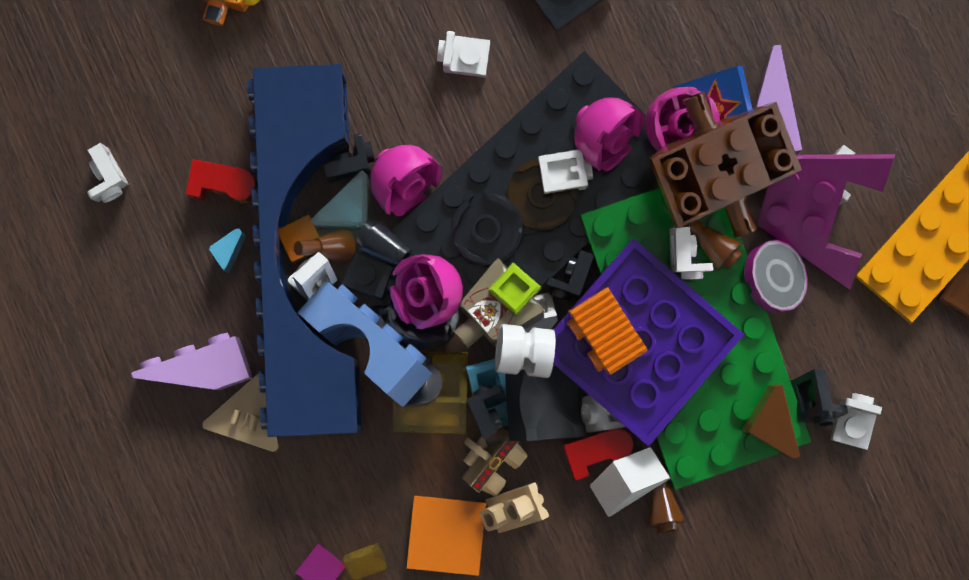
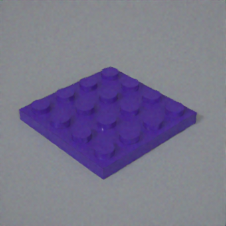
M632 238L571 309L608 287L648 351L611 375H608L604 369L598 372L586 354L592 349L585 338L579 341L576 339L567 324V321L572 319L569 313H567L553 329L555 331L553 364L642 442L649 446L745 334L637 240Z

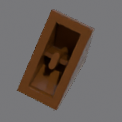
M768 385L742 430L786 457L792 459L799 458L800 453L783 385Z

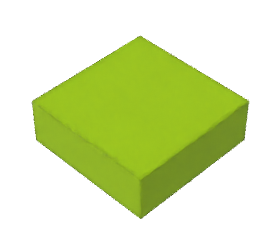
M512 263L488 289V292L517 316L541 290V286L517 265Z

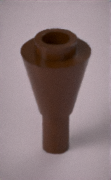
M699 220L683 226L690 227V233L696 236L697 242L717 271L723 266L729 270L743 254L738 250L742 244L741 242L704 226Z
M345 228L325 234L314 240L296 241L294 244L296 255H315L319 252L327 260L341 264L349 263L356 251L355 239L352 233Z
M666 481L652 490L649 527L657 528V533L678 531V524L684 523L685 520Z

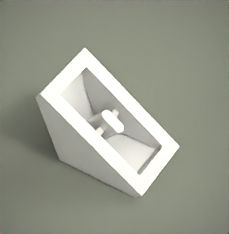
M649 447L612 462L590 487L606 514L610 517L663 484L670 477L653 449Z

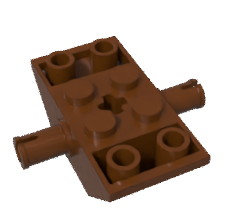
M700 92L690 96V98L683 99L682 102L685 104L694 131H692V134L664 146L649 158L675 228H680L718 209L724 208L735 238L748 235L749 230L754 232L757 228L753 223L745 202L748 195L802 170L777 102H772L715 122L705 92Z

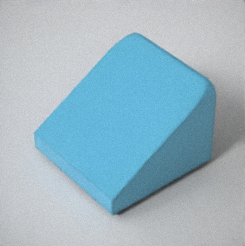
M237 228L211 245L209 249L221 268L227 273H230L247 237L243 231Z

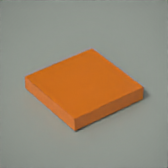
M414 495L406 569L479 576L484 530L480 511L486 509V502Z

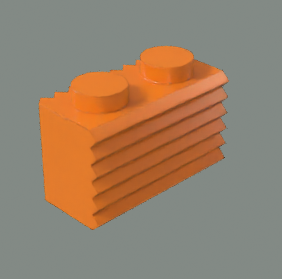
M608 287L568 311L572 319L567 321V324L578 341L582 338H585L592 350L586 354L598 372L604 369L608 375H611L648 351Z

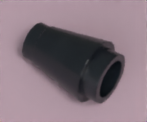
M367 222L356 239V245L361 248L363 254L397 266L401 260L410 257L412 254V250L406 247L382 222Z

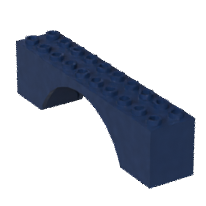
M341 64L253 68V79H248L247 91L248 99L253 101V107H255V115H249L250 137H254L256 143V151L250 152L251 172L256 174L258 187L252 188L253 210H257L259 214V224L253 225L254 245L259 247L261 260L255 261L254 265L256 283L260 282V285H262V297L256 298L257 319L263 321L264 333L258 334L257 337L258 354L265 358V370L259 371L260 393L266 394V407L260 410L261 429L267 430L268 437L362 433L359 360L345 355L327 344L312 330L305 319L297 313L299 310L293 301L287 284L283 260L284 245L279 237V229L287 225L292 207L304 185L323 164L330 160V157L350 148L347 77Z

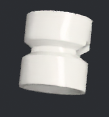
M501 324L496 344L495 371L517 375L520 370H525L527 376L549 378L555 355V331L533 327L528 333L524 331L522 326Z

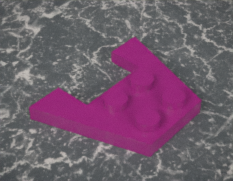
M895 154L797 155L802 170L768 186L757 225L779 241L789 244L799 255L848 289H851L862 253L827 243L847 181L883 192Z

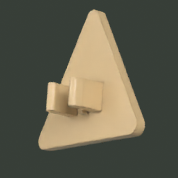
M259 374L203 422V428L272 452L276 451L279 447L277 437H268L267 430L261 429L260 410L266 407V394L260 393Z

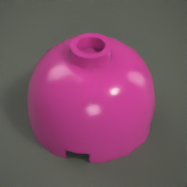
M671 88L658 95L650 104L645 118L646 134L651 145L657 151L674 141L692 134V131H694L682 100L700 93L701 91H698L697 88ZM706 95L714 120L718 122L720 121L719 111L713 99Z
M612 97L597 100L590 106H584L578 112L575 119L574 141L577 150L582 152L583 159L599 171L601 169L604 171L612 170L632 150V147L628 145L632 135L634 134L639 138L644 124V113L628 102Z
M411 144L400 145L391 149H385L376 157L369 183L372 195L378 205L388 215H390V212H393L396 216H402L413 211L428 197L423 193L429 189L431 184L435 189L437 188L443 173L441 165L420 147Z
M424 254L415 255L401 260L395 267L393 275H397L396 286H391L390 295L394 309L406 324L413 323L415 326H418L416 327L417 329L434 327L447 322L459 309L463 298L461 278L455 267L442 257Z

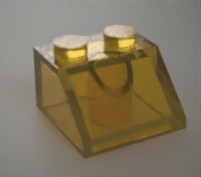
M419 351L422 354L432 356L431 364L441 373L443 380L442 390L435 401L427 406L417 408L402 407L393 399V432L466 434L468 390L466 366H468V353Z

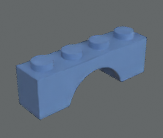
M326 280L297 313L335 346L352 338L368 339L370 357L364 374L387 395L404 407L432 375L422 365L427 358L411 344L404 349L399 344L403 337L388 324L381 329L376 324L380 317L365 304L360 309L356 307L354 303L358 298L344 285L336 289Z

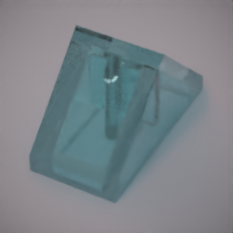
M362 170L310 220L317 229L338 230L345 228L348 230H361L369 222L370 183L367 174Z

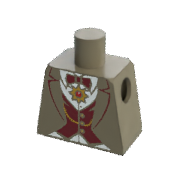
M499 258L494 261L460 303L461 310L469 319L454 331V334L467 348L483 335L496 347L501 324L522 326L525 330L544 318L545 310L534 297L515 316L488 292V289L507 270V267Z

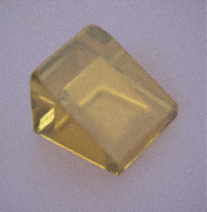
M377 542L349 552L343 557L344 564L355 580L387 568L380 544H377Z

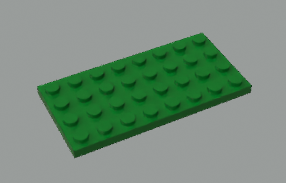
M660 188L580 215L600 275L632 238L637 240L671 270L669 229L675 226ZM724 208L718 209L697 220L704 226L741 242L742 244L738 248L743 253L729 270L723 266L717 271L713 265V271L703 272V279H681V272L675 274L745 335L656 437L672 487L675 490L779 454L778 451L742 430L768 385H783L798 447L811 442L805 422L798 421L796 411L797 399L767 311L763 310L753 301L750 295L753 292L750 288V283L746 284L744 269L748 256L741 237H734ZM697 242L696 257H691V264L712 263Z

